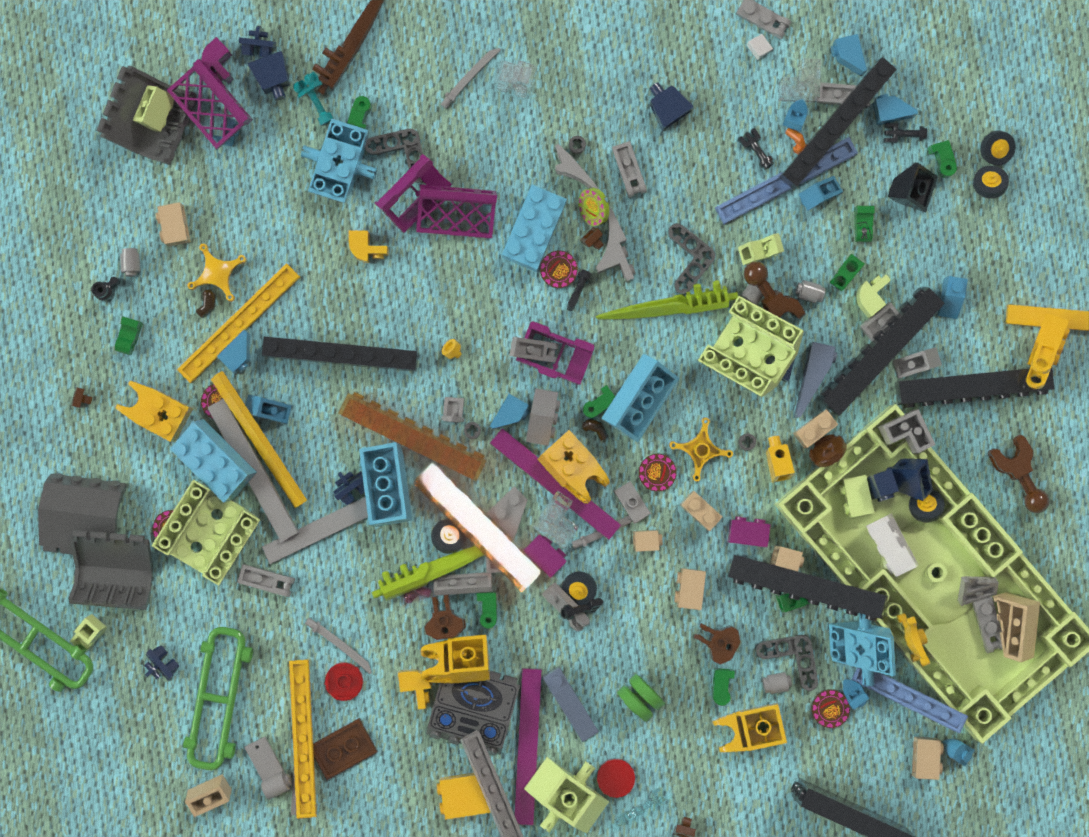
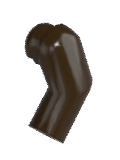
M209 289L203 291V305L196 310V313L201 318L215 308L216 296Z
M587 419L582 423V429L586 432H596L600 441L609 437L601 422Z

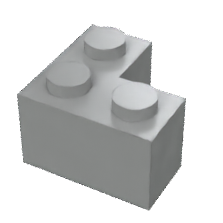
M535 389L526 442L549 446L550 438L554 439L556 427H552V424L556 425L558 413H555L559 412L560 401L557 400L558 392Z
M919 409L910 411L878 427L886 444H892L905 438L912 454L919 453L936 445Z

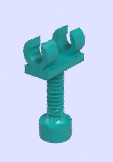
M312 72L305 75L304 80L294 83L293 89L298 93L297 96L299 98L307 94L310 96L319 114L317 120L322 126L330 122L334 117L331 112L325 111L317 94H315V89L322 85V83L319 81L318 75Z

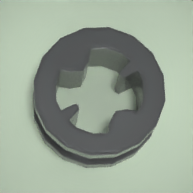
M577 135L569 140L571 152L580 154L585 150L586 142L583 137ZM577 140L578 142L580 140L582 148L578 149L577 147V149H574L573 141Z
M469 422L464 427V434L470 439H476L481 434V427L476 422ZM470 425H475L474 428H478L475 436H470L471 433H467Z
M750 433L741 435L738 440L739 447L746 451L752 450L756 445V438ZM746 436L752 439L749 447H745L746 445L742 444Z

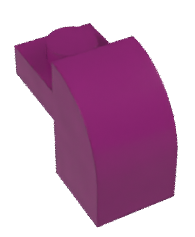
M215 37L204 48L202 61L208 65L221 82L225 80L229 84L233 80V77L222 66L232 54Z

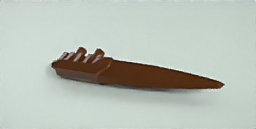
M370 0L342 46L338 45L335 52L327 47L324 49L322 54L330 59L325 68L318 64H315L312 68L313 71L320 75L318 78L322 83L317 90L318 93L324 95L328 88L334 90L364 42L384 0Z

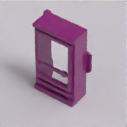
M424 154L420 156V159L378 202H374L403 233L417 221L419 191L412 184L418 178L426 185L445 187L452 185L433 166V161ZM411 187L418 198L397 217L390 208ZM423 199L422 206L428 211L435 204L431 199Z
M534 321L530 322L524 338L533 339L535 333L563 343L556 362L553 364V370L528 361L525 358L517 357L516 361L538 369L539 373L554 379L559 377L580 386L593 354L594 345L581 339H576L575 341L549 332V327ZM565 345L575 348L566 373L562 374L555 370L558 368V362Z

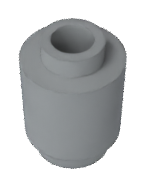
M136 248L122 249L120 254L121 273H125L126 277L137 276V273L141 272L140 254L137 253Z
M803 280L797 284L795 293L798 294L799 299L821 303L825 295V288L820 284Z
M749 284L740 297L757 305L763 298V294L757 286Z
M785 672L767 675V677L762 678L765 693L787 692L789 687H792L791 677L786 675Z

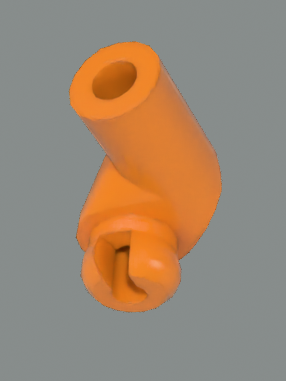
M788 128L785 134L795 141L796 145L793 147V151L798 154L806 145L804 137L797 130Z

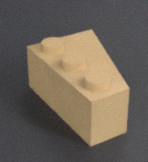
M1008 592L993 596L994 602H997L999 613L996 614L997 620H1000L1002 632H1000L1004 657L1019 662L1034 658L1040 602Z

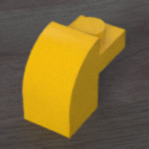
M349 230V248L359 261L370 263V256H373V259H384V256H389V248L387 246H370L369 231Z
M420 670L399 671L400 692L416 690L418 710L426 709L427 703H430L429 691L425 692V689L431 688L432 683L422 680V671Z

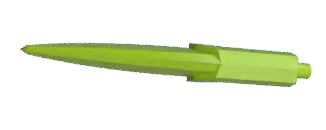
M716 280L712 282L713 291L707 288L705 289L706 292H702L701 284H695L693 286L694 294L686 292V296L679 294L674 295V297L630 305L599 314L595 317L596 319H635L681 313L687 315L729 307V301L736 300L738 294L737 292L728 293L726 286H722L723 289H721L720 281Z
M506 538L463 549L434 561L422 563L418 568L414 565L411 571H409L406 564H402L400 566L402 574L394 573L395 577L391 578L388 571H384L382 573L384 581L378 580L380 589L371 592L373 598L384 596L385 600L388 601L423 587L429 581L450 573L504 544Z

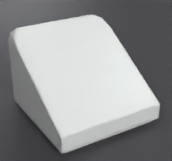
M763 34L747 43L748 48L757 60L773 50Z

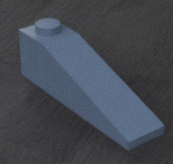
M817 342L810 343L794 418L802 416L832 363H835L837 352H835L834 346Z
M560 666L544 674V681L582 742L599 732Z

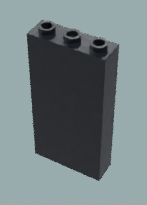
M799 778L798 782L795 781L791 787L792 797L800 807L866 837H916L904 825Z

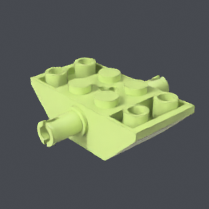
M546 757L524 788L537 801L549 809V814L540 824L544 830L547 829V832H551L560 818L574 828L588 833L609 803L606 798L586 785L587 779L596 769L587 761L584 762L577 775H572ZM567 794H570V795H571V799H569V798H566V799H565L564 797H565Z

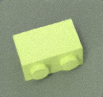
M147 85L133 121L150 130L161 132L166 125L168 113L173 108L174 98L156 86Z
M863 475L841 480L839 491L841 496L844 495L845 503H843L845 515L848 514V517L851 518L874 513L867 476Z

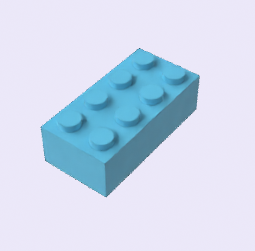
M531 185L503 250L502 258L538 272L566 206L567 199Z
M643 354L601 419L638 443L680 378L659 361Z
M204 419L193 421L170 449L223 503L235 499L257 473Z
M394 442L359 449L369 525L379 527L412 521L402 445Z

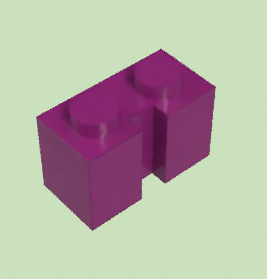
M735 516V520L730 519L727 542L768 547L771 524H765L766 520L754 518V522L746 521L747 517Z
M539 534L523 551L551 578L567 562L565 559L567 555L559 547L555 550L551 546L553 541L546 534L543 536Z

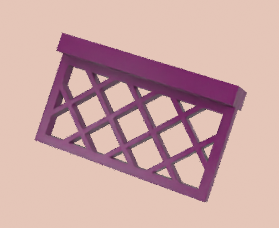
M197 59L193 63L194 66L169 87L167 91L216 149H219L243 126L252 122L253 119L204 61ZM194 72L200 76L199 85L190 84V76ZM179 86H186L185 97H178L174 90ZM189 87H199L198 98H189ZM203 88L211 89L212 99H202ZM189 100L198 101L197 112H191L188 109ZM202 101L211 102V113L201 112ZM215 102L224 105V114L214 113ZM201 115L210 116V127L202 126L200 123ZM214 116L224 117L223 128L213 127ZM227 117H234L239 124L233 129L227 128ZM213 130H223L222 139L218 143L213 139Z
M420 184L416 232L492 238L497 193L492 190ZM423 199H431L435 206L426 211L422 206ZM445 201H451L454 207L446 213L440 205ZM464 202L470 203L473 206V209L466 215L459 208ZM483 204H490L491 211L484 216L478 208ZM438 207L444 215L435 221L430 213ZM457 209L463 217L454 223L449 215ZM477 211L482 219L473 224L468 216ZM428 216L434 224L429 228L420 227L421 220ZM445 218L452 223V226L447 230L442 229L438 225ZM466 219L472 227L467 231H461L457 225ZM485 221L489 225L488 233H483L476 227Z

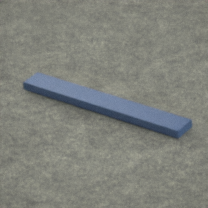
M850 137L831 146L800 184L857 155L858 152ZM779 173L715 207V210L724 225L792 188L779 178L781 175Z

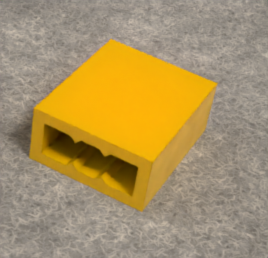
M474 772L440 778V783H437L438 795H442L440 812L441 815H445V820L491 813Z

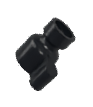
M111 277L108 283L96 282L92 285L91 291L97 299L108 302L114 298V287L120 284V279Z

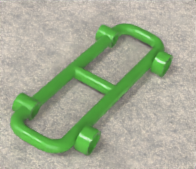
M0 588V605H3L32 626L22 644L2 630H0V640L53 676L49 682V686L53 690L62 692L65 686L71 689L81 688L93 672V662L84 654L87 650L86 647L81 644L73 646L9 601L6 598L8 593ZM38 632H41L68 651L72 658L80 660L85 664L86 669L78 681L69 679L28 650Z
M227 627L213 629L207 641H203L201 645V652L205 653L193 721L190 737L186 736L183 742V748H187L188 762L198 769L216 770L223 764L225 758L233 759L236 744L228 742L242 662H251L253 648L245 647V637L239 630ZM220 634L233 636L238 640L228 697L206 693L212 655L215 650V639ZM204 700L227 704L217 759L213 763L199 761L194 756Z

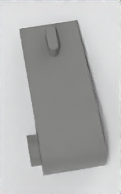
M266 736L244 747L262 779L261 788L268 800L291 789L292 779L289 774L285 773Z

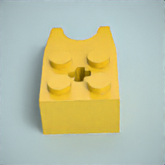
M1046 313L1027 363L1031 365L1026 378V383L1029 387L1034 389L1044 387L1052 365L1057 366L1070 331L1067 328L1069 320ZM1031 377L1040 378L1041 383L1032 382Z
M129 381L128 385L138 394V402L133 407L117 404L115 408L141 427L170 442H176L193 408L161 391ZM163 413H166V415L168 416L167 420L163 419Z
M570 430L537 459L562 487H565L585 504L591 501V497L585 487L586 480L592 479L604 487L610 484L607 474L595 457ZM565 456L568 457V461L564 460Z
M486 635L448 638L445 641L427 644L420 650L423 657L438 661L436 666L422 672L421 678L426 682L452 684L490 680Z
M778 703L740 710L712 721L714 726H729L735 733L731 742L719 747V752L752 751L787 743ZM760 722L768 723V727L765 728L766 731L762 732L761 729H758Z

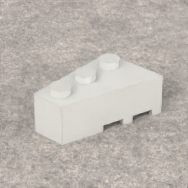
M892 513L866 526L871 538L877 544L880 555L884 556L887 561L886 566L890 574L894 573L895 577L918 566Z

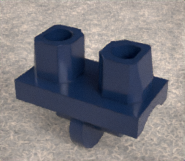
M259 25L256 26L255 31L249 30V36H255V39L239 37L243 55L254 56L255 45L261 46L260 57H266L273 53V48H276L277 44L274 41L261 40L262 37L268 38V32H262V26Z
M341 471L338 473L340 479L335 482L338 488L333 491L334 496L337 500H341L348 505L355 499L350 491L356 488L360 494L365 492L363 475L361 471L356 475H353L351 471L346 475Z
M162 645L146 652V656L155 666L153 667L147 662L144 665L148 669L145 676L148 678L153 675L157 680L161 677L157 672L159 670L169 681L179 668V665L174 659L170 660L166 665L160 660L168 653Z

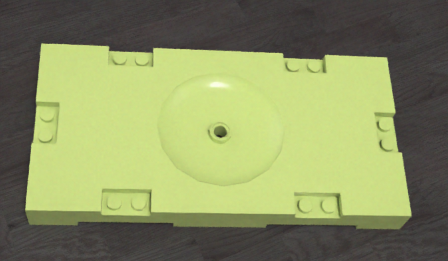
M896 404L889 405L846 442L847 450L838 462L827 467H817L774 505L842 584L888 596L883 619L877 618V622H874L877 626L890 628L894 637V646L911 666L917 670L945 705L968 716L963 727L976 741L983 744L1012 719L1010 716L1067 667H1072L1089 652V628L1075 612L1069 609L1022 554L1023 551L974 494L966 489L931 447L912 454L905 438L892 444H886L878 427L904 415ZM902 458L927 459L933 489L942 495L945 503L944 512L941 517L936 521L925 523L918 521L911 515L909 510L911 496L896 492L893 493V498L878 502V499L872 500L874 513L849 518L848 514L845 515L843 503H845L844 495L841 496L839 484H841L843 479L863 475L869 477L886 471L888 467H893ZM891 513L918 563L916 568L895 577L894 573L890 574L886 566L887 561L884 556L880 555L877 544L871 538L866 527ZM937 567L939 570V574L937 577L934 578L932 576V570L933 568ZM961 577H995L999 582L997 595L1008 592L1040 602L1034 658L1024 662L1015 661L1004 657L1003 649L1000 650L999 648L987 654L972 603L961 606L958 601ZM994 602L996 612H997V614H999V613H998V608H997V602ZM905 613L907 618L914 616L917 622V630L921 628L924 630L928 643L922 646L930 660L929 665L922 667L920 660L912 662L910 658L912 651L905 642L904 627L902 622L899 623L897 615ZM995 636L990 637L991 642L996 641Z

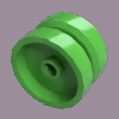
M635 673L629 679V683L635 691L633 692L628 686L623 685L617 691V694L635 715H638L647 723L653 717V712L647 705L649 704L655 710H660L666 703Z

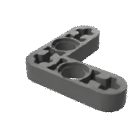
M405 129L370 137L365 145V149L370 155H379L404 149L409 169L411 165L417 162L410 159V154L414 151L419 152L420 156L423 154L418 132L414 129ZM409 133L416 136V138H413V142L403 140L404 145H401L398 135H402V138H407ZM391 137L398 140L397 145L394 147L387 145V140ZM380 139H383V143L386 149H382L381 145L377 146L376 150L373 151L372 148H368V146H371V142H375V144H381ZM417 179L415 183L420 184L423 183V181L421 179Z
M675 223L668 230L669 238L694 257L674 283L675 291L684 295L692 289L714 261L715 252L683 225ZM673 228L675 230L680 228V234L685 236V233L689 235L684 239L683 243L680 242L682 238L679 235L673 236ZM689 239L696 241L697 247L695 249H689L686 246V242ZM702 252H710L711 260L706 259L703 263V265H706L705 268H703V266L700 263L695 261L696 259H698L699 262L701 261V259L703 258ZM691 266H697L700 269L698 276L690 274L689 269ZM684 274H686L690 279L694 280L693 283L689 280V282L686 284V287L688 288L687 290L679 289L680 285L678 284V282L680 281L681 283H683L687 278L683 276Z
M795 635L761 641L756 645V654L762 659L795 654L800 685L807 691L817 688L818 677L812 643L809 637ZM801 638H803L804 641H807V644L804 645L805 651H809L810 654H798V652L802 653L801 646H797V643L800 642ZM782 641L788 643V650L786 652H780L778 649V645ZM771 643H775L774 649L776 654H773V650L767 651V655L759 652V649H762V645L770 648L773 647ZM804 657H808L811 661L810 666L807 668H803L800 665V661ZM813 670V673H809V677L814 682L811 683V687H808L807 684H804L807 676L806 674L802 675V671L808 672Z

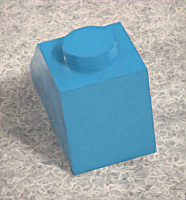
M858 34L835 39L833 46H831L832 56L836 57L838 63L856 74L864 75L867 68Z
M888 94L880 95L872 103L877 125L914 118L918 114L917 109L895 95L889 97Z
M832 176L813 184L798 195L808 211L841 194L843 191L836 178Z
M953 276L944 278L941 300L945 304L939 309L938 316L958 318L965 299L968 279Z
M243 330L217 356L232 373H242L248 367L247 363L250 361V333L246 330Z
M249 394L245 405L253 416L286 424L288 423L292 407L289 404Z
M508 394L492 421L490 428L496 429L519 423L521 419L525 421L530 412L528 410L529 405Z

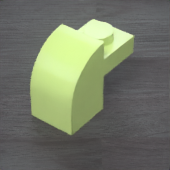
M779 233L761 240L748 242L738 247L743 265L754 261L766 260L784 252Z
M878 275L870 282L872 286L865 281L857 291L858 306L868 318L872 317L886 305L877 292L891 281L887 275H884L882 278Z
M91 614L74 631L76 634L69 642L74 646L76 644L83 645L87 649L86 652H88L97 639L104 634L107 626Z

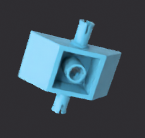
M331 119L322 149L317 150L306 145L303 146L302 149L304 151H301V157L317 161L308 192L345 203L358 175L371 178L372 180L375 179L377 168L361 164L368 130ZM341 159L343 164L337 166L335 162Z
M859 613V621L830 623L829 639L832 661L862 669L863 686L875 685L874 672L889 676L896 675L894 637L890 628L872 625L871 620L865 619L866 615Z

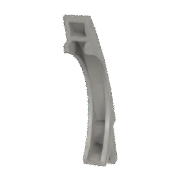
M559 144L555 145V151L561 163L555 166L557 175L573 178L588 188H597L593 180L573 157ZM609 206L608 244L602 259L596 266V271L599 274L619 266L626 283L634 280L633 275L636 273L633 265L627 262L626 258L629 256L625 246L621 247V244L626 243L627 239Z

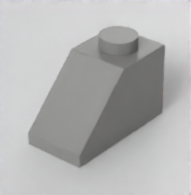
M936 347L893 360L898 379L942 365Z

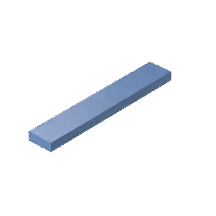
M857 667L852 680L861 685L863 682L862 669ZM874 672L875 685L865 686L959 734L968 718L967 715L881 673Z

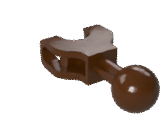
M754 261L745 267L743 272L744 279L748 284L757 286L763 294L764 298L761 300L764 310L779 318L788 311L798 319L806 315L798 300L772 289L767 281L768 269L763 263Z
M1021 434L1014 437L1013 443L1016 447V453L1012 459L1006 458L999 449L992 448L989 450L988 456L995 470L1009 475L1011 480H1019L1026 493L1024 498L1025 507L1032 513L1044 512L1049 506L1050 499L1045 491L1035 487L1028 474L1033 471L1031 467L1033 449L1027 439Z

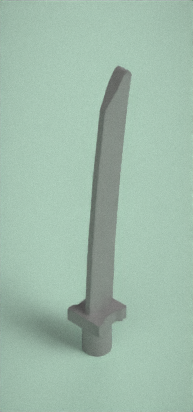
M493 49L486 53L450 93L447 92L445 94L446 98L440 105L447 109L451 102L454 103L459 93L501 49Z
M629 515L617 521L621 524L618 529L632 522ZM596 531L585 537L581 536L580 539L571 543L574 549L581 546L585 547L588 546V543L603 537V535Z
M311 618L307 619L305 624L312 628L314 633L318 632L346 653L369 674L372 673L369 663L355 650L320 625L321 622H316Z

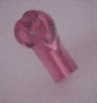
M420 587L403 594V600L410 604L418 596L429 598L431 588Z

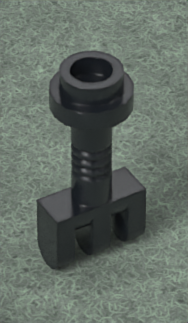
M885 123L884 128H892V131H884V135L892 136V138H884V143H898V137H918V141L927 140V128L919 126V130H898V123Z
M753 128L750 131L754 137H751L746 132L744 136L748 141H745L742 136L738 140L745 150L749 147L753 149L761 161L759 166L766 170L774 164L772 156L767 157L757 142L761 140V136Z
M582 269L581 272H578L577 277L580 279L567 304L568 311L574 310L586 282H591L592 273Z
M596 598L590 600L587 604L572 607L570 604L564 605L561 608V616L563 619L572 620L574 615L585 612L586 615L595 613L603 604V600Z

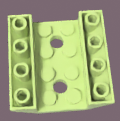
M738 296L729 310L732 316L731 320L713 347L707 345L698 361L763 397L778 386L797 356L804 331ZM737 339H743V344L740 347L734 346V342ZM775 356L774 363L766 364L767 357Z
M193 479L151 546L167 556L170 554L203 573V577L219 586L260 519L233 500L223 503L205 484ZM220 509L223 512L222 518L214 519L212 511ZM193 542H200L202 544L201 551H193L191 544Z

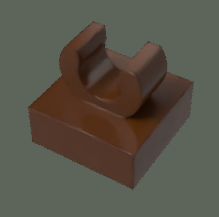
M595 227L580 239L587 247L593 245L595 249L599 250L604 246L599 240L603 234Z
M76 387L71 406L80 408L81 402L91 404L93 397L83 395L85 389Z
M682 818L681 825L677 824L674 827L672 835L694 837L696 829L690 828L692 819Z

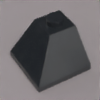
M915 162L893 179L888 197L896 203L926 212L938 176L920 163Z

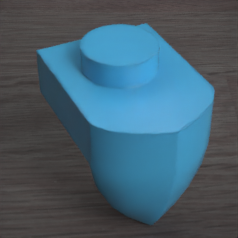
M803 99L795 101L790 106L783 126L801 132L808 114V108Z
M227 118V128L233 129L238 125L237 120ZM240 130L223 145L232 147L235 136L239 135ZM213 135V139L219 142L222 136Z
M850 679L843 680V692L852 709L854 710L865 705L869 699L866 690L856 681Z
M957 739L942 741L945 753L963 766H966L971 760L975 750Z

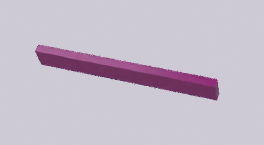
M501 429L490 442L494 448L606 539L610 540L621 526L594 502L590 501L588 504H585L565 487H562L537 460L538 457L504 429Z
M522 668L515 818L520 825L534 824L535 798L524 788L536 773L542 669Z

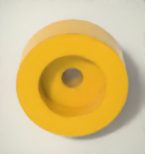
M450 339L444 344L442 354L448 359L459 358L462 354L460 352V343L455 339Z

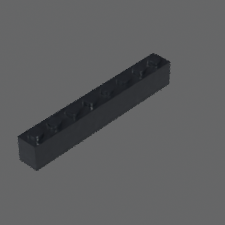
M881 57L781 173L779 178L790 188H796L897 69L884 57Z
M929 287L918 288L912 294L913 298L901 305L899 314L887 320L886 324L888 326L883 331L881 329L877 331L873 336L874 340L870 344L864 345L857 358H852L847 363V368L834 377V382L821 391V396L818 399L835 415L840 416L945 304Z
M266 336L263 338L262 356L268 358L417 372L419 352L412 350Z
M1051 368L1044 387L1040 389H1034L1027 385L1026 378L1029 369L895 382L897 404L903 405V408L915 407V403H922V406H932L935 401H941V404H952L955 399H960V402L963 403L972 402V398L979 397V400L983 401L991 400V396L998 395L999 399L1010 398V394L1016 393L1018 397L1029 396V392H1036L1037 395L1049 394L1048 390L1055 389L1053 370ZM1031 377L1032 382L1041 383L1040 378Z
M738 555L733 556L728 575L729 578H733V583L744 585V582H748L755 589L763 590V587L770 588V593L781 595L782 592L788 593V598L799 601L801 597L808 599L807 603L817 606L821 602L827 604L826 608L838 611L839 608L846 609V614L857 616L858 613L865 614V619L876 622L877 618L883 619L888 600L887 595Z

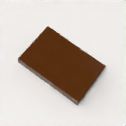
M360 718L313 743L314 758L326 780L378 752Z

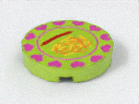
M594 187L586 189L580 194L578 207L582 218L587 224L599 226L608 220L609 204L604 199L606 198L604 193Z

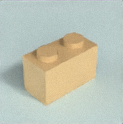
M178 202L158 206L156 219L158 224H161L162 231L159 232L161 242H164L168 247L191 242L184 205Z
M826 409L793 432L803 448H808L835 428L838 423Z
M691 491L680 504L707 531H711L722 518L695 491Z
M658 530L633 531L634 551L659 550V546L663 545L662 534H658Z
M774 546L770 564L798 571L804 563L803 552Z
M681 568V572L677 573L676 583L680 584L679 591H675L674 602L677 603V607L702 610L706 571Z
M914 737L913 777L917 779L939 780V774L941 775L943 770L942 763H940V755H943L944 751L941 740L938 738Z
M222 774L189 789L185 803L193 816L196 817L229 802L232 789Z

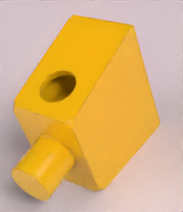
M780 436L769 437L770 447L766 451L772 483L789 480L795 471L788 445H781Z

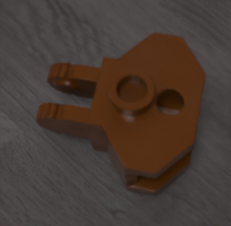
M444 595L446 611H440L438 598L432 597L434 613H432L433 617L425 625L426 634L436 640L459 636L466 628V621L455 614L454 609L452 610L449 595ZM445 627L448 628L447 634L444 632Z
M701 623L699 627L712 634L709 640L699 634H695L694 638L709 647L711 659L720 665L732 660L741 643L739 631L730 625L717 630ZM727 644H731L729 649H726Z

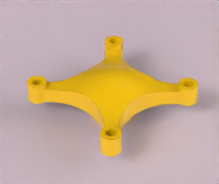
M201 244L199 248L205 256V268L202 275L196 281L188 283V288L195 290L201 285H215L224 291L228 301H234L235 296L229 288L230 275L238 265L244 264L247 261L246 257L240 255L232 261L218 260L211 255L206 244Z
M706 417L702 418L701 430L694 439L686 443H676L675 441L669 443L671 449H681L692 458L695 468L692 476L694 481L701 479V469L709 459L716 456H726L728 458L733 456L731 450L719 449L711 442L708 436L710 420Z
M905 613L897 615L899 623L902 622L904 627L905 642L912 651L910 655L912 662L920 660L922 667L929 665L930 660L922 646L928 643L924 630L922 628L917 630V622L914 616L907 618Z

